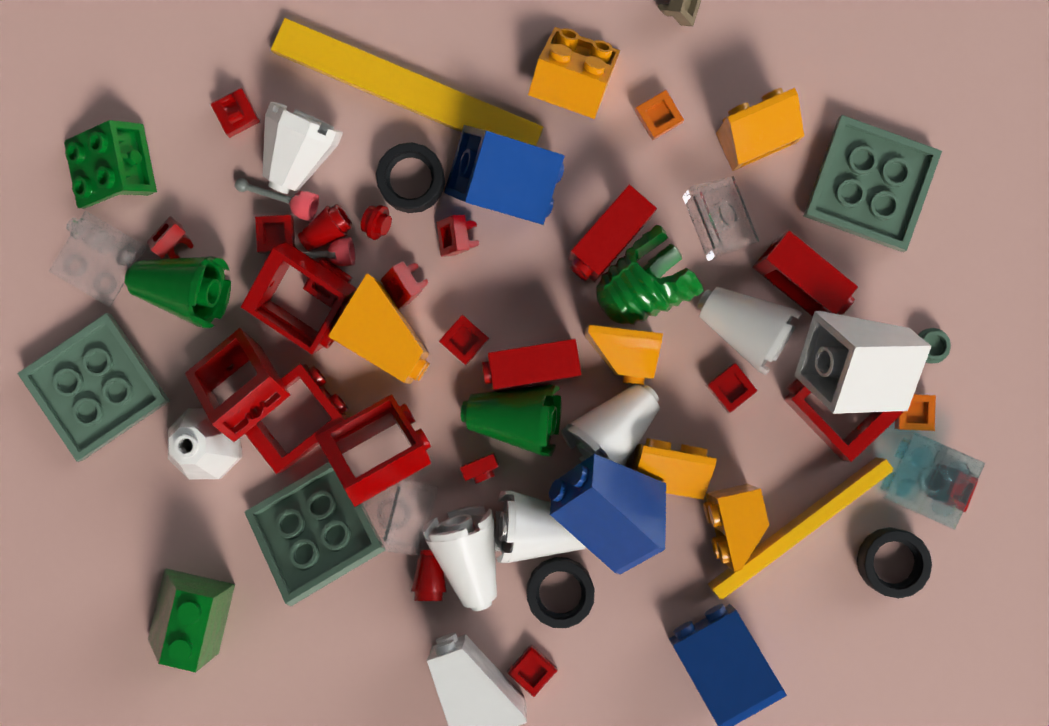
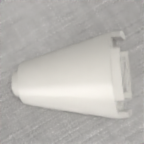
M718 286L713 291L707 289L697 305V308L701 310L699 317L758 372L764 375L770 370V368L765 366L766 362L777 360L796 328L790 324L792 318L795 317L800 320L802 312L796 309Z
M634 384L567 424L561 430L562 436L571 450L577 445V449L582 454L579 458L582 462L591 455L596 454L625 466L660 410L657 403L659 397L648 385L640 386Z
M511 490L501 491L498 501L504 502L503 511H496L494 524L495 551H502V555L496 558L497 562L512 563L586 549L579 540L550 515L551 502Z
M484 506L465 507L447 512L449 519L439 523L437 517L430 520L422 529L424 539L464 607L471 608L472 611L487 609L497 597L494 516L492 510L489 508L486 512Z

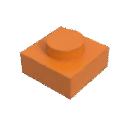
M667 90L635 108V113L652 141L684 121Z
M914 394L908 411H903L895 420V429L935 431L936 395Z

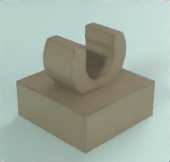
M670 0L669 4H659L658 8L664 15L673 16L681 26L693 27L701 0Z

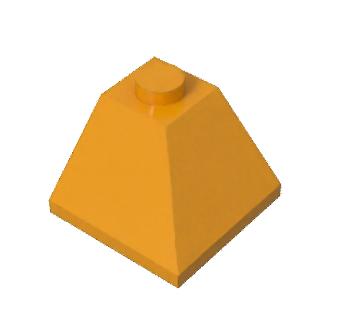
M588 325L585 329V338L615 375L624 376L623 383L644 385L645 379H654L663 333Z

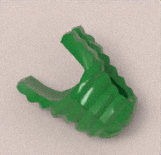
M655 225L651 231L643 234L640 239L635 241L633 246L626 250L625 256L619 258L615 265L609 267L608 272L602 274L601 281L596 286V297L601 309L616 323L635 325L637 321L644 322L648 319V316L656 317L660 311L668 312L672 306H679L682 301H690L694 296H698L704 291L698 277L688 268L671 276L662 277L671 267L682 260V254L674 244H669L665 249L661 250L643 268L637 263L639 259L668 239L666 231L660 225Z

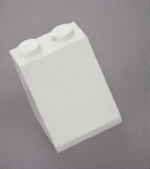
M814 311L795 377L833 414L908 411L931 345L907 327L829 312Z
M450 633L436 639L437 644L432 646L427 663L448 726H519L527 723V704L524 696L466 634L457 637L456 633Z

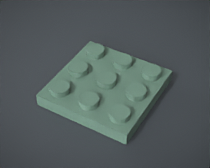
M841 115L837 120L803 217L897 251L905 252L910 244L942 151Z
M105 313L17 373L77 462L85 460L170 402L112 314Z
M329 462L244 512L285 604L293 606L386 550L363 503L354 507Z

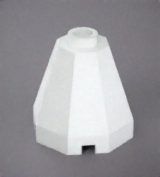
M270 102L265 114L262 176L269 180L268 186L270 188L288 194L290 189L297 191L306 183L338 146L343 132L302 111L295 109L292 113L286 110V105Z
M188 408L168 429V460L189 480L221 479L242 458L240 438L233 442L215 428L203 408Z

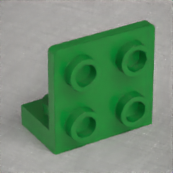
M108 120L65 140V155L68 160L72 190L75 195L77 208L85 209L120 194L148 196L157 192L143 124Z

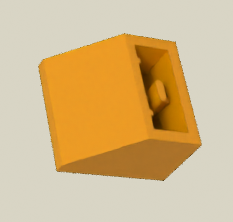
M554 27L538 58L528 95L595 119L620 50L613 48L605 41H593L582 37L572 29Z
M777 88L761 97L762 101L750 107L749 103L746 102L728 111L729 116L722 120L723 124L716 132V135L732 171L795 145L804 137L799 98L795 88L783 92L782 88Z
M646 438L645 444L638 443L635 448L633 470L666 483V493L704 500L717 458L707 456L708 449L681 444L680 451L671 449V442Z
M750 484L706 493L708 502L703 503L707 523H712L715 529L716 537L711 538L716 559L720 558L721 563L727 565L734 572L743 569L769 527L761 488Z

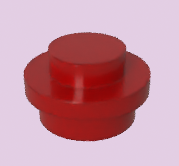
M371 205L365 210L361 219V230L367 234L368 238L377 240L388 233L392 223L388 207Z

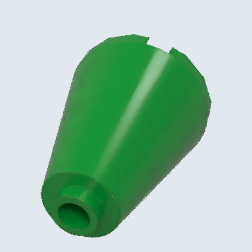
M213 256L140 260L133 263L125 274V284L131 295L202 328H212L215 326L211 324L214 318H222L229 303L231 281L225 280L224 270L230 271L228 264L223 259Z
M548 384L471 394L468 401H463L461 421L466 422L468 430L541 456H552L556 445L550 444L552 435H559L562 406L561 396L554 394L560 390V387Z

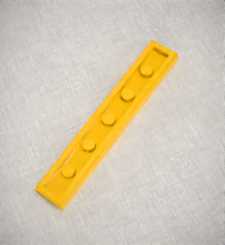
M875 457L758 545L742 570L734 572L728 568L707 585L719 599L723 600L892 473L894 468L887 459Z

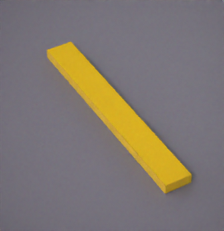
M284 18L271 47V51L276 55L461 133L463 126L467 125L536 146L543 131V126L287 18Z

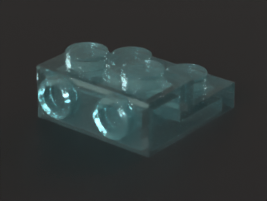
M916 432L911 435L910 439L903 437L895 453V457L900 458V462L895 472L893 471L886 476L880 486V489L886 491L883 499L955 530L985 463Z

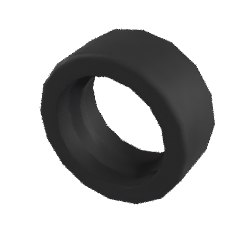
M413 142L398 144L387 150L380 159L376 171L377 187L386 202L396 210L406 213L423 212L434 206L441 197L445 185L444 170L436 154L426 146ZM405 158L420 159L427 164L431 171L432 180L430 187L425 194L418 198L407 199L401 197L394 192L391 186V171L397 162Z
M888 527L874 531L865 538L859 547L857 556L859 574L865 583L884 596L897 599L912 596L923 589L930 578L932 568L930 551L920 538L902 529ZM893 541L901 542L908 546L914 556L913 570L908 578L895 584L887 583L880 579L875 572L873 564L878 549L885 543Z
M553 557L541 562L532 571L527 582V602L532 614L541 623L552 628H569L579 624L589 615L594 604L595 588L589 572L579 562L568 557ZM556 571L572 574L581 586V599L578 605L566 613H554L548 610L542 604L539 596L542 581L549 574Z

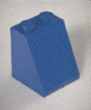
M464 125L444 193L472 205L544 225L545 219L553 209L554 200L552 196L556 183L561 180L564 173L563 160L565 155L487 130Z
M596 454L591 455L552 483L549 491V498L551 499L550 515L614 573L621 575L665 550L666 483Z
M719 604L705 612L706 618L695 624L689 621L680 625L673 631L675 635L668 638L717 726H734L787 696L737 610L731 604L727 606Z

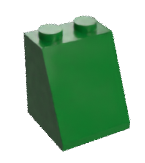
M167 568L164 569L148 636V641L158 664L196 673L219 654L235 584Z

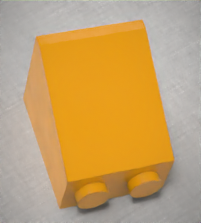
M366 273L328 337L403 383L411 384L413 380L420 381L430 366V363L426 361L429 353L383 285Z

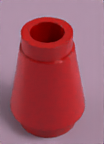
M338 204L332 207L326 206L298 234V238L305 249L310 252L313 249L347 236V231L353 228V225L341 206Z
M420 550L411 592H414V601H443V592H447L444 572L431 550Z

